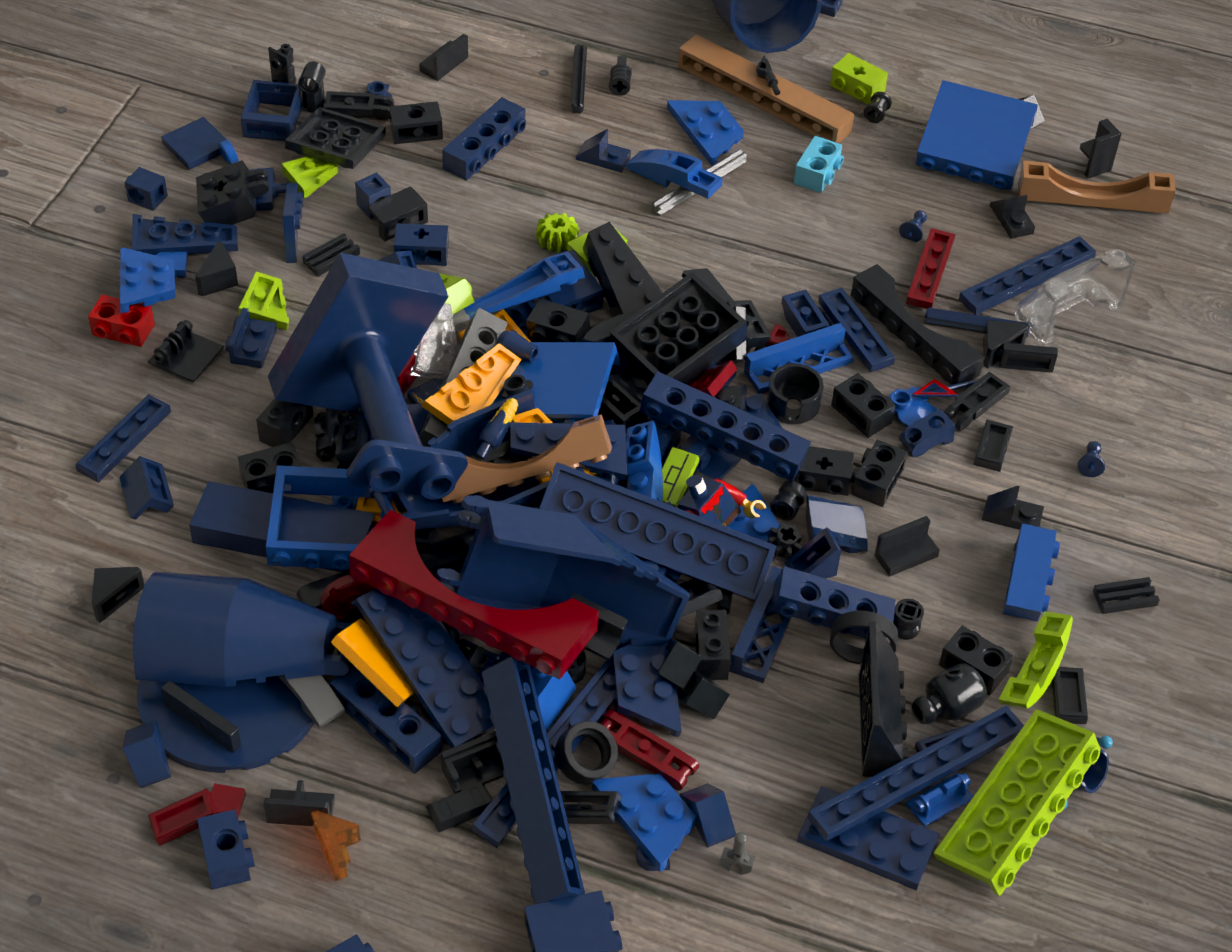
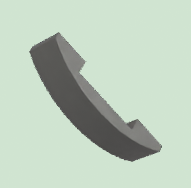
M278 675L301 701L302 710L319 728L345 713L341 702L321 675L286 679L285 675Z

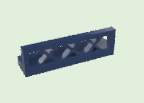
M771 566L734 648L729 671L764 683L792 618L778 613L782 623L771 627L766 620V617L777 614V612L770 611L774 581L782 569ZM768 635L773 644L760 649L756 640ZM759 658L763 665L761 672L745 667L747 661Z

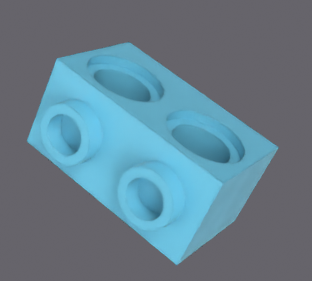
M814 136L796 165L794 184L822 193L825 186L832 183L835 170H840L844 160V156L841 155L842 144Z

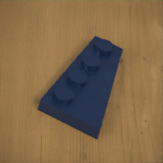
M133 214L132 250L156 255L159 252L211 253L216 243L222 242L227 252L238 251L237 225L210 222L195 225L190 220L180 219L179 223L165 221V217L154 216L153 220L142 219V215Z

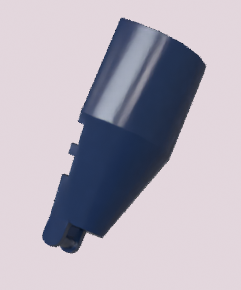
M711 0L717 14L736 37L750 49L764 53L786 51L802 42L814 28L822 6V0Z
M531 389L507 398H514L518 402L515 415L535 409L534 396ZM507 399L453 421L447 426V430L437 439L433 437L428 441L427 447L457 451L468 457L475 455L482 443L479 440L481 431L488 421H491L492 417L496 415V412L499 411V408L502 407ZM510 426L502 443L510 440ZM582 466L577 468V470L584 472ZM531 476L525 478L524 482L520 485L507 487L506 484L497 487V490L490 494L480 495L479 493L478 496L491 501L536 508L541 504L549 481L540 484L538 479ZM366 488L370 497L376 500L384 516L389 510L396 512L386 494L391 493L399 514L416 522L415 530L462 526L457 522L456 517L459 511H467L462 507V502L453 503L452 500L443 502L442 498L427 499L421 495L392 491L376 492L371 488Z
M154 572L144 585L134 623L133 659L136 680L170 681L173 683L230 687L236 686V681L256 678V683L266 682L265 677L285 675L286 679L317 675L343 676L348 673L351 663L340 651L338 655H332L335 646L331 641L337 634L353 623L337 622L335 615L249 578Z

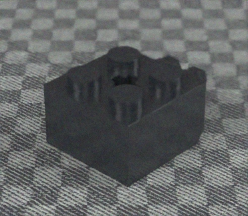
M243 160L196 177L199 215L204 222L234 225L253 218L256 214L255 198L269 191V182H267L268 172L263 169L250 172Z

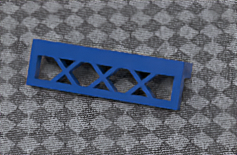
M841 323L746 354L744 374L757 393L762 394L768 391L769 381L761 384L757 377L761 375L771 377L772 372L780 366L792 363L807 365L804 362L812 359L820 361L819 365L810 367L821 374L853 363L854 357L843 343L845 329ZM836 350L842 355L839 358L827 356L828 353Z

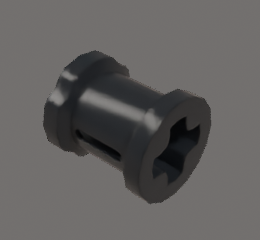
M875 92L871 97V103L864 108V117L871 123L882 121L885 117V111L889 110L892 105L890 96L884 92Z

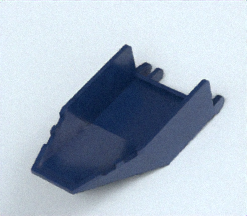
M478 495L465 496L461 505L467 511H459L456 520L462 526L476 528V532L460 574L453 569L441 568L436 571V579L445 587L473 602L510 610H529L553 606L569 600L572 594L576 593L628 619L626 631L619 644L631 643V646L668 643L689 600V592L576 515L491 501ZM458 630V632H459L460 634H462V635L471 636V635H469V634H463L462 632H460V631Z

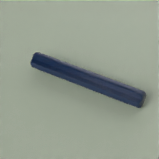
M930 307L927 308L925 313L926 323L985 332L987 320L1025 323L1029 326L1026 338L1030 329L1029 323Z

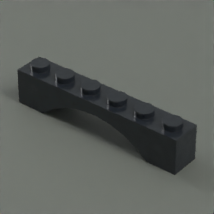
M876 264L854 276L851 296L854 300L863 305L873 317L882 322L891 333L901 339L909 349L919 355L945 381L953 385L971 381L980 376L984 357L966 341L938 334L915 320L906 311L898 298L895 289V279L882 267Z

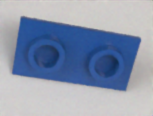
M965 773L954 774L910 799L905 804L921 824L926 827L972 800L974 796L968 790V785L971 784L970 778Z

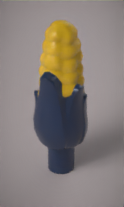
M507 399L502 407L499 408V411L496 412V415L492 417L491 421H488L481 431L479 440L482 443L475 453L477 457L485 460L491 449H496L500 446L517 411L518 402L516 399Z

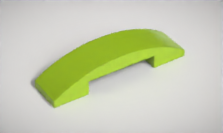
M1044 611L1033 632L1036 641L1017 678H1009L998 699L1000 704L1028 709L1044 694L1063 658L1071 632L1072 615Z

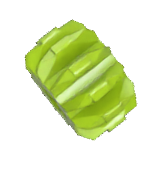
M556 211L554 215L545 213L544 218L538 220L536 230L537 242H539L540 248H547L549 253L553 250L559 254L561 250L567 251V243L579 236L578 224L575 222L574 217H567L566 212L562 215L557 214Z

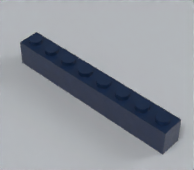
M511 656L482 671L483 689L490 705V719L495 727L496 745L502 757L503 775L508 783L511 796L510 805L515 813L518 826L517 836L521 841L525 856L524 866L528 871L531 882V896L535 904L585 894L530 665L523 661H518Z

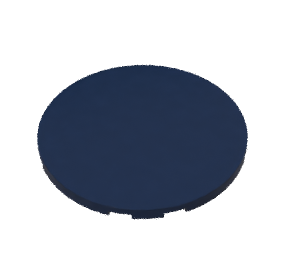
M278 676L265 677L266 682L256 683V678L236 681V686L230 687L174 683L238 727L241 746L233 753L165 706L161 687L167 682L139 680L137 703L142 725L156 720L166 756L182 765L197 770L225 773L226 770L241 768L249 770L268 764L272 758L285 751L289 752L308 734L314 722L302 710L301 701Z

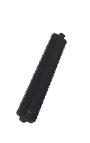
M577 44L574 47L571 111L573 113H582L584 111L587 47L584 44Z

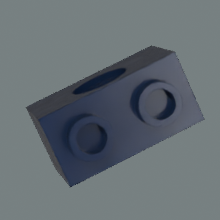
M236 809L197 818L212 890L250 881L249 868L255 867L251 847L244 849L243 840L249 838L245 820L238 821ZM225 847H233L230 850H222Z

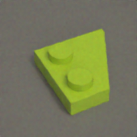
M307 156L282 163V173L291 183H297L298 192H303V198H307L338 173V165Z
M256 271L239 306L238 315H240L242 308H248L250 319L276 322V327L287 330L289 317L286 314L285 296H283L282 280Z

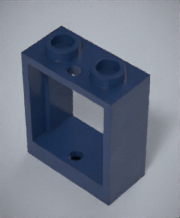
M253 80L241 115L243 137L285 141L295 131L303 106L302 91L298 84ZM260 103L291 106L288 116L257 113Z

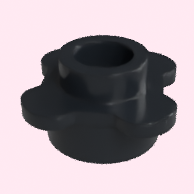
M512 375L505 380V389L501 391V396L507 399L532 389L533 383L531 380H526L522 375Z

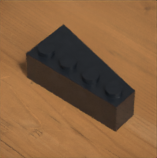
M610 221L588 232L582 249L594 277H597L600 286L603 288V298L605 297L608 302L612 318L645 307L663 293Z

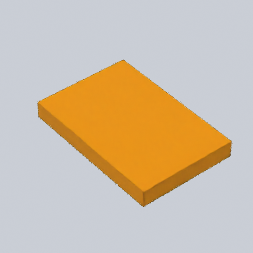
M361 618L337 634L331 641L395 706H400L414 694L370 626Z

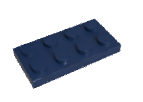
M821 786L810 810L841 793ZM882 811L826 841L810 822L807 815L798 834L797 842L917 891L940 833Z

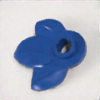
M912 387L907 391L897 389L888 396L896 405L894 413L897 414L898 420L906 427L937 410L927 402L929 397H912L913 393L921 389L920 387Z

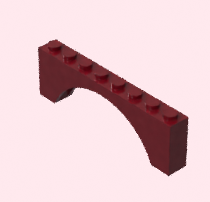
M389 510L349 555L350 576L354 577L357 581L364 582L380 590L383 594L390 595L406 603L411 608H417L431 615L435 620L443 621L457 628L463 634H469L483 641L489 647L497 648L511 655L514 659L523 661L537 668L540 672L551 675L559 680L597 632L599 611L574 598L539 609L510 610L482 605L454 593L441 584L429 572L421 560L415 543L416 522L392 510Z

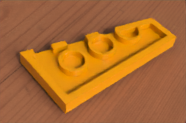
M497 344L472 366L462 371L454 380L444 385L436 394L426 399L421 406L447 425L459 418L486 408L493 403L503 388L505 380L511 376L522 359L501 344Z

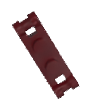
M609 709L603 715L601 725L606 727L614 736L618 752L654 774H661L673 789L682 790L687 784V777L694 775L699 769V763L693 757L616 711ZM618 729L616 733L612 732L611 730ZM675 763L679 766V769L676 770L671 765Z

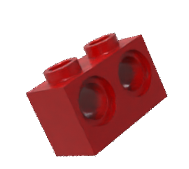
M107 295L100 296L88 315L92 335L139 347L143 346L155 325L151 306L144 307L142 304L137 303L129 306V312L120 313V299Z

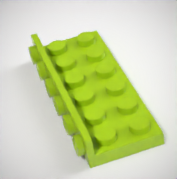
M1036 709L934 852L936 859L989 884L993 893L1001 896L1004 890L1012 885L1015 874L1022 864L1030 859L1037 842L1047 834L1050 824L1057 813L1063 811L1067 799L1073 790L1081 785L1086 771L1091 764L1096 763L1098 760L1100 746L1095 733Z

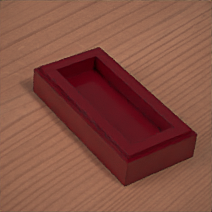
M206 788L149 814L148 817L155 840L161 846L198 829L197 818L217 814L212 795Z

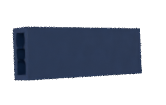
M208 481L189 524L192 543L267 558L266 543L273 494ZM284 496L278 541L360 544L376 526L375 513ZM322 568V569H327V570H332V571H337V572H345V571H348V570H349V569H346V570H338V569Z

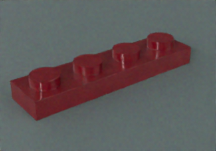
M933 228L930 229L906 304L924 309L932 308L956 234Z

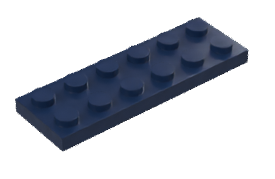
M374 589L356 598V607L450 748L479 738L495 729L490 719L491 710L488 697L483 689L484 684L441 621L435 620L431 615L417 608L409 607L406 603L390 595L383 594L378 589Z

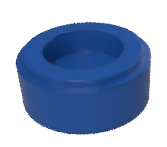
M228 139L218 144L220 153L228 165L239 162L237 153Z

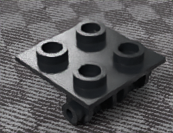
M184 320L180 321L175 331L170 332L168 337H165L163 340V344L154 350V355L148 360V363L194 382L220 353L224 345L194 334L192 332V323Z

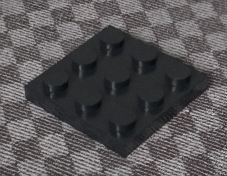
M319 107L285 140V149L300 155L317 158L320 161L334 163L343 168L354 169L384 138L386 127Z

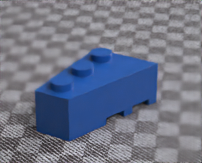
M1027 524L1021 525L1015 542V555L1011 564V575L1007 586L1003 614L1038 621L1041 612L1047 611L1050 596L1045 595L1046 586H1052L1055 569L1050 568L1052 558L1057 559L1060 542L1055 541L1057 531Z

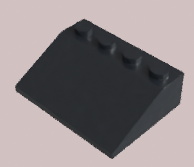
M691 272L611 330L610 336L648 386L657 371L687 385L747 340V321L699 277Z
M869 621L858 674L862 777H873L908 758V748H903V740H906L907 723L901 721V714H905L906 707L905 696H900V689L904 687V671H899L898 657L877 623Z

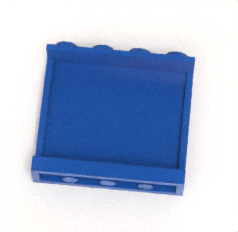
M942 80L917 151L916 165L927 170L933 169L945 172L950 176L964 177L973 182L990 184L999 189L1012 190L1014 177L1031 126H1033L1038 104Z
M530 342L539 347L536 360L530 362L522 359L511 376L522 375L526 380L532 381L533 388L531 390L533 391L535 409L539 408L552 423L573 424L574 422L597 416L612 365H620L615 342ZM501 391L491 405L505 400L501 396Z

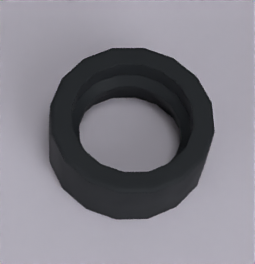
M583 721L574 724L559 736L555 746V759L559 769L568 779L576 783L590 784L595 780L605 777L614 768L618 759V747L614 736L606 727L597 722ZM585 735L598 745L601 753V763L596 769L587 770L574 759L572 741L577 736Z

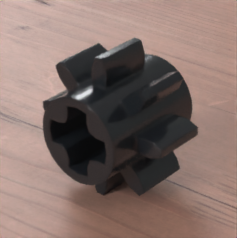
M781 522L777 529L771 527L767 534L769 537L767 543L777 546L774 557H784L788 560L791 553L795 554L801 549L799 543L803 535L798 534L795 525H785Z

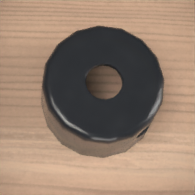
M792 363L780 366L772 372L769 379L767 404L775 417L782 422L790 424L808 422L820 410L824 389L823 379L816 370L807 365ZM788 400H798L801 403V407L798 409L788 408Z

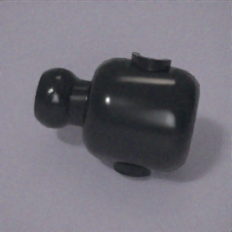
M957 664L932 677L926 684V696L917 697L913 701L911 709L914 717L921 724H931L936 720L937 716L947 721H956L965 718L969 713L983 705L987 697L986 685L981 675L973 667L967 664Z

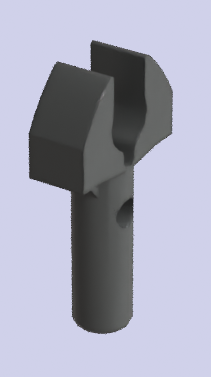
M738 832L735 835L733 849L724 847L720 863L728 871H730L732 863L738 862V865L741 866L740 875L750 873L755 862L754 855L745 853L748 837L743 832Z

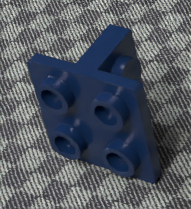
M692 435L677 448L698 455L700 460L695 470L712 479L722 480L742 460V458L728 454L722 449L707 442H702Z

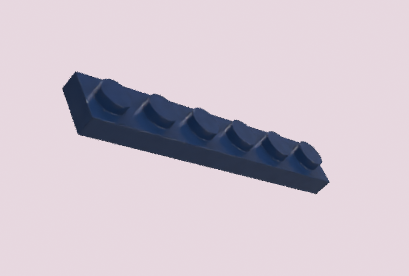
M1079 236L960 292L959 300L973 314L977 315L1093 260L1096 250Z

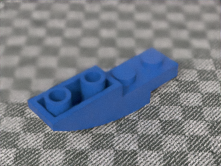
M664 149L639 151L626 163L627 169L667 187L673 182L707 199L722 186L723 178L702 169V160L676 151Z
M652 420L627 428V489L662 502L663 476L661 453L656 425Z

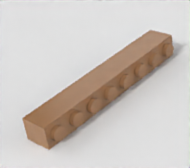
M697 34L679 48V68L812 136H818L840 144L852 132L854 113L774 74L778 80L777 86L780 90V94L776 96L772 88L768 86L766 79L757 76L756 68L758 65Z

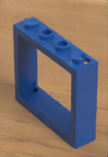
M277 466L266 543L267 566L349 569V555L359 544L278 541L284 493L371 498L366 488L356 487L348 482L346 476L348 469ZM391 493L386 494V496L392 504V495ZM382 510L380 520L384 517Z

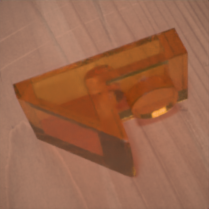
M320 811L312 812L313 829L335 881L348 877L346 864L350 863L351 860L346 847L360 842L358 824Z

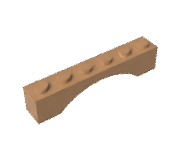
M1024 160L1018 181V196L1027 195L1028 201L1168 214L1176 192L1174 174L1148 172L1124 181L1109 183L1090 182L1068 176L1055 169L1049 163Z
M602 414L574 422L568 432L553 447L541 455L526 461L489 463L466 456L468 466L457 481L454 490L442 498L443 502L452 500L453 503L462 502L465 496L479 492L480 495H486L496 491L497 486L507 484V487H514L522 484L525 478L534 476L535 479L547 477L552 474L551 471L554 469L556 462L571 468H577L579 462L590 460L591 463L606 459L607 454L611 452L612 445Z

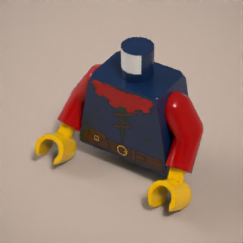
M693 475L687 479L686 485L689 491L678 503L679 509L726 527L741 513L740 506L744 507V514L750 519L760 517L754 512V506L759 510L766 509L765 504L761 500L750 502L746 499L747 495L733 485L720 479L710 480L702 478L700 475Z

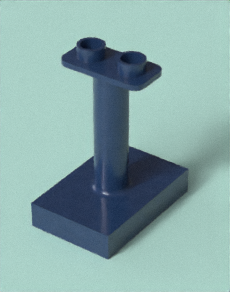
M339 253L268 374L275 400L357 413L358 408L361 407L373 440L363 445L346 473L348 482L353 486L371 488L376 492L392 491L421 495L427 499L443 498L454 490L457 481L468 466L467 458L461 452L424 447L422 445L397 378L448 299L449 295L440 274L436 272Z

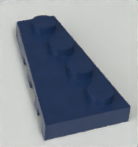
M510 422V453L529 458L541 455L553 447L568 432L572 424ZM605 425L612 445L610 454H607V458L599 462L591 463L590 460L579 462V467L591 469L590 472L600 475L603 472L616 475L617 479L626 481L625 425Z

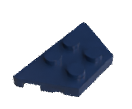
M630 643L615 650L611 657L616 711L629 717H636L642 723L651 727L653 724L670 730L669 735L679 737L682 729L677 686L658 673L660 666L669 653L665 649L668 643L631 646Z

